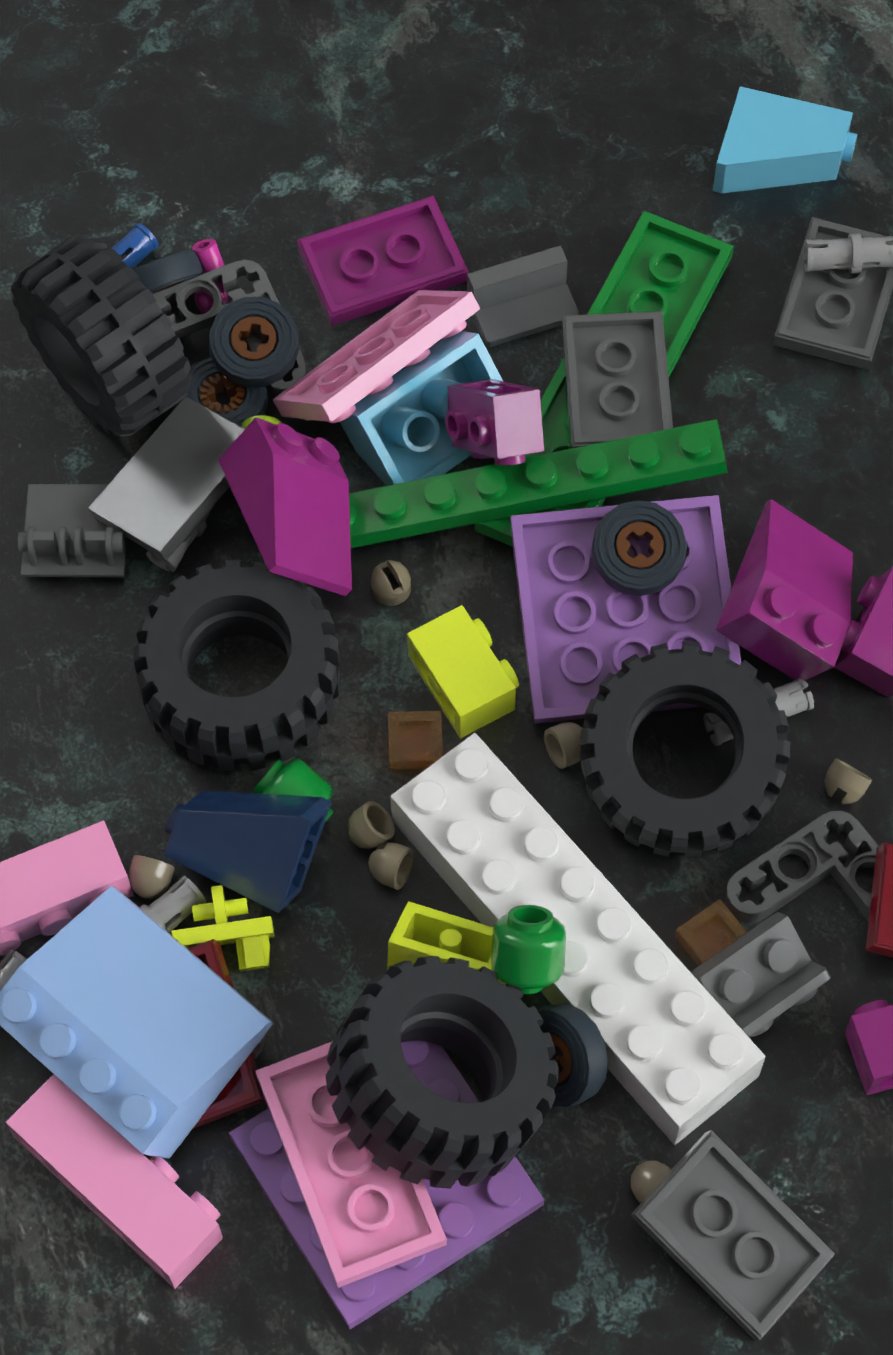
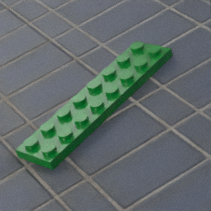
M643 211L588 314L662 311L669 378L732 258L734 246ZM564 358L540 400L544 451L525 454V458L571 449ZM606 497L525 514L601 507ZM511 516L475 523L476 532L513 547L510 525Z

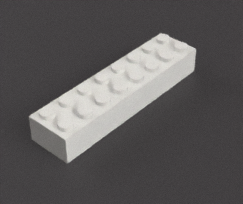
M473 733L390 796L391 814L394 824L481 924L494 927V924L502 916L508 914L510 909L520 905H536L550 910L553 913V917L557 918L564 925L566 931V950L563 975L557 982L543 987L541 992L552 1005L570 1004L583 1010L595 1022L605 1041L608 1057L607 1068L674 1145L679 1143L759 1077L766 1057L476 733Z

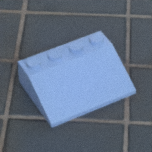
M110 886L20 965L0 991V1026L142 1154L170 1159L205 1111L273 1025V1022L113 886Z

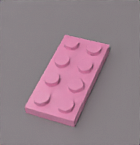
M418 290L272 400L282 417L300 418L306 421H327L329 423L340 422L355 412V404L365 396L376 394L389 387L394 380L392 376L403 367L415 365L428 357L430 354L429 348L440 339H446L461 332L467 325L465 320L480 310V307L472 292Z
M329 1042L255 1072L336 1286L340 1288L446 1246L447 1238L423 1179L417 1185L400 1179L401 1172L391 1166L386 1171L372 1162L375 1156L365 1146L359 1150L347 1136L351 1131L348 1123L340 1124L332 1108V1104L338 1096H330L326 1083V1074L330 1069L327 1056L332 1043Z

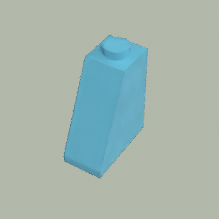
M740 86L716 163L713 191L730 193L836 180L841 161L850 163L858 136V134L849 132L853 112Z

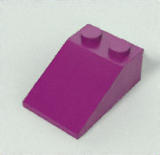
M255 417L218 461L269 572L346 596L352 590L349 482L338 461L340 459L338 451L330 442L323 438L313 439L297 433L286 424L279 423L276 425Z
M772 499L767 501L715 630L794 680L800 677L807 680L833 668L851 623L853 552Z

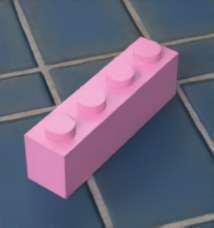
M104 820L0 862V956L6 955L10 949L15 951L20 947L22 941L39 934L46 936L57 934L110 886L116 887L127 898L134 896L128 876Z
M53 1074L6 1121L13 1137L174 1289L223 1239L219 1224L216 1222L221 1215L203 1195L197 1191L191 1197L185 1194L175 1184L180 1178L179 1175L163 1158L152 1156L148 1159L56 1075Z

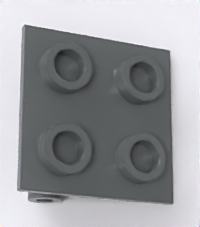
M28 484L24 532H19L18 550L23 552L21 577H125L127 537L124 536L123 532H117L113 527H108L95 519L88 510L89 506L109 484Z

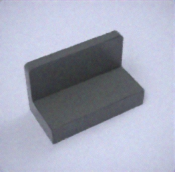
M561 245L467 274V292H472L480 307V310L474 313L473 316L486 346H497L562 326V316L579 315L578 308L566 284L568 261Z

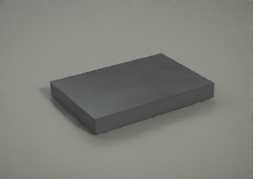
M812 217L805 239L833 240L848 238L849 234L860 233L861 238L887 236ZM802 246L775 332L773 345L869 370L893 291V267L864 268L861 273H849L848 269L806 272Z
M662 311L562 316L571 449L673 428Z
M185 397L89 506L88 510L98 521L108 527H113L117 532H123L124 536L167 561L230 487L218 459L245 429Z
M712 1130L703 1134L630 1215L753 1340L762 1339L835 1255Z

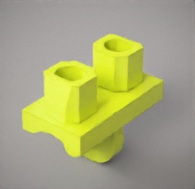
M223 885L211 887L213 902L192 905L194 922L215 919L216 924L171 931L172 936L187 949L212 939L219 941L221 945L236 943L240 972L269 968V938L275 937L271 916L228 922V917L249 914L246 897L225 900Z

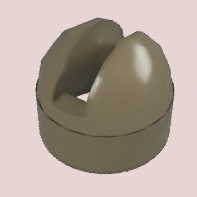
M393 560L377 565L370 576L372 597L378 603L385 606H396L403 603L411 593V576L407 568L400 562ZM392 574L400 587L393 590L386 575Z
M571 722L561 723L545 730L544 741L547 752L553 763L560 769L569 767L581 760L580 736L581 729L583 728L578 724Z
M835 758L825 775L824 789L830 798L837 788L842 789L845 793L841 798L840 804H852L865 794L872 779L851 765Z
M374 801L366 802L348 818V836L350 841L358 848L370 850L382 845L394 835L395 828L391 816L384 807Z
M386 842L378 846L368 861L369 870L373 878L388 887L397 890L401 889L412 871L414 850L398 843Z
M134 855L128 874L130 886L137 895L144 899L157 898L164 894L171 884L175 867L157 859Z
M645 1161L636 1166L631 1175V1189L640 1204L672 1170L669 1166L659 1161Z

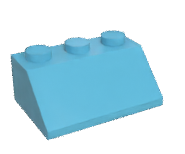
M461 331L452 337L440 339L429 348L430 354L428 357L415 365L403 367L392 376L394 380L389 387L376 394L365 396L355 404V412L348 418L340 421L355 451L386 486L443 475L472 455L471 451L452 446V440L446 430L445 418L446 413L449 411L447 386L488 379L503 381L479 334Z

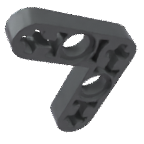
M246 259L235 261L156 292L153 296L157 300L156 303L161 311L169 315L167 317L172 324L171 328L175 335L182 338L212 326L216 315L227 305H222L220 291L216 284L223 283L224 293L230 291L227 293L229 303L243 297H264L279 303L267 274L261 265ZM245 276L249 282L257 280L253 283L254 292L245 294L242 288L235 289L238 286L237 278ZM195 292H204L212 297L214 303L210 311L198 315L191 313L185 307L187 298ZM177 301L179 316L183 320V322L177 324L169 304ZM252 333L250 338H243L250 352H256L259 344L268 343L256 338ZM300 348L293 365L296 368L292 371V380L284 382L282 378L280 381L266 386V389L273 395L278 396L307 374L305 360Z
M830 811L738 870L729 879L724 896L725 906L729 914L736 920L744 923H756L831 875L869 922L872 892L865 891L858 886L855 874L863 868H875L876 849L879 846L860 822L851 814L844 811ZM828 829H831L835 834L843 831L848 834L845 847L854 858L848 867L843 866L848 857V853L838 842H834L831 845L826 843ZM859 851L864 852L863 854L856 856ZM797 855L806 861L809 872L802 878L791 879L780 871L778 862L784 856ZM763 870H767L772 884L762 890L758 901L759 905H755L751 900L741 903L739 901L741 887L745 886L749 891L759 888L765 883L767 875Z

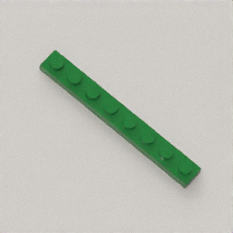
M715 419L527 457L525 462L520 464H493L349 493L351 548L728 473L718 420Z

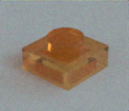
M441 710L388 712L390 770L425 769L443 757Z
M719 899L678 927L675 937L695 963L700 966L747 932L721 899Z

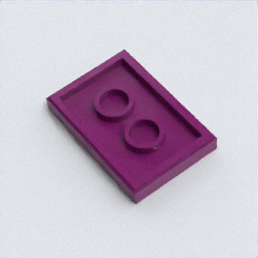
M434 196L297 240L299 254L331 326L400 304L418 290L440 291L467 282V274L469 273Z

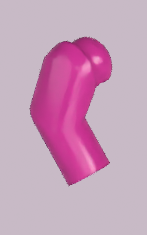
M205 239L193 245L192 250L200 261L203 274L225 266L214 239ZM223 283L216 284L220 291L222 305L228 304L227 293L229 291L224 293ZM197 292L195 295V302L200 312L205 314L210 311L214 303L212 297L204 292Z

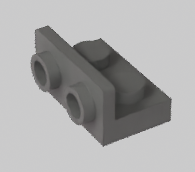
M778 911L691 972L748 1037L762 1034L772 1026L773 1019L787 1009L809 1001L817 993V988L831 978L826 967L811 961L791 920L787 915Z

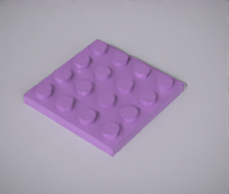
M719 495L652 502L672 512L681 524L687 543L684 566L674 582L658 593L644 596L623 594L606 584L595 569L591 552L595 529L604 515L618 505L511 516L510 525L534 724L585 719V712L590 699H595L599 692V684L609 672L615 675L621 669L622 661L635 653L639 658L649 655L652 646L667 643L668 650L682 649L683 641L699 642L698 650L713 653L714 647L717 646L730 651L729 659L739 665L741 664L739 645L715 630L731 591ZM646 537L640 541H636L633 538L628 539L631 544L628 552L629 556L632 558L639 554L647 558L651 556L648 552L651 541L646 540ZM678 703L663 706L652 712L701 706Z
M426 1041L401 1042L402 1052L409 1068L428 1089L452 1101L462 1103L479 1102L442 1046ZM269 1109L229 1132L233 1144L349 1330L544 1206V1198L516 1157L497 1175H487L481 1183L467 1187L461 1186L457 1180L451 1189L433 1188L430 1186L429 1179L422 1178L447 1238V1245L337 1288Z

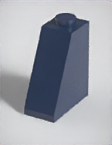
M202 791L187 804H178L171 813L165 829L166 833L170 834L164 856L279 913L301 892L332 802L323 797Z

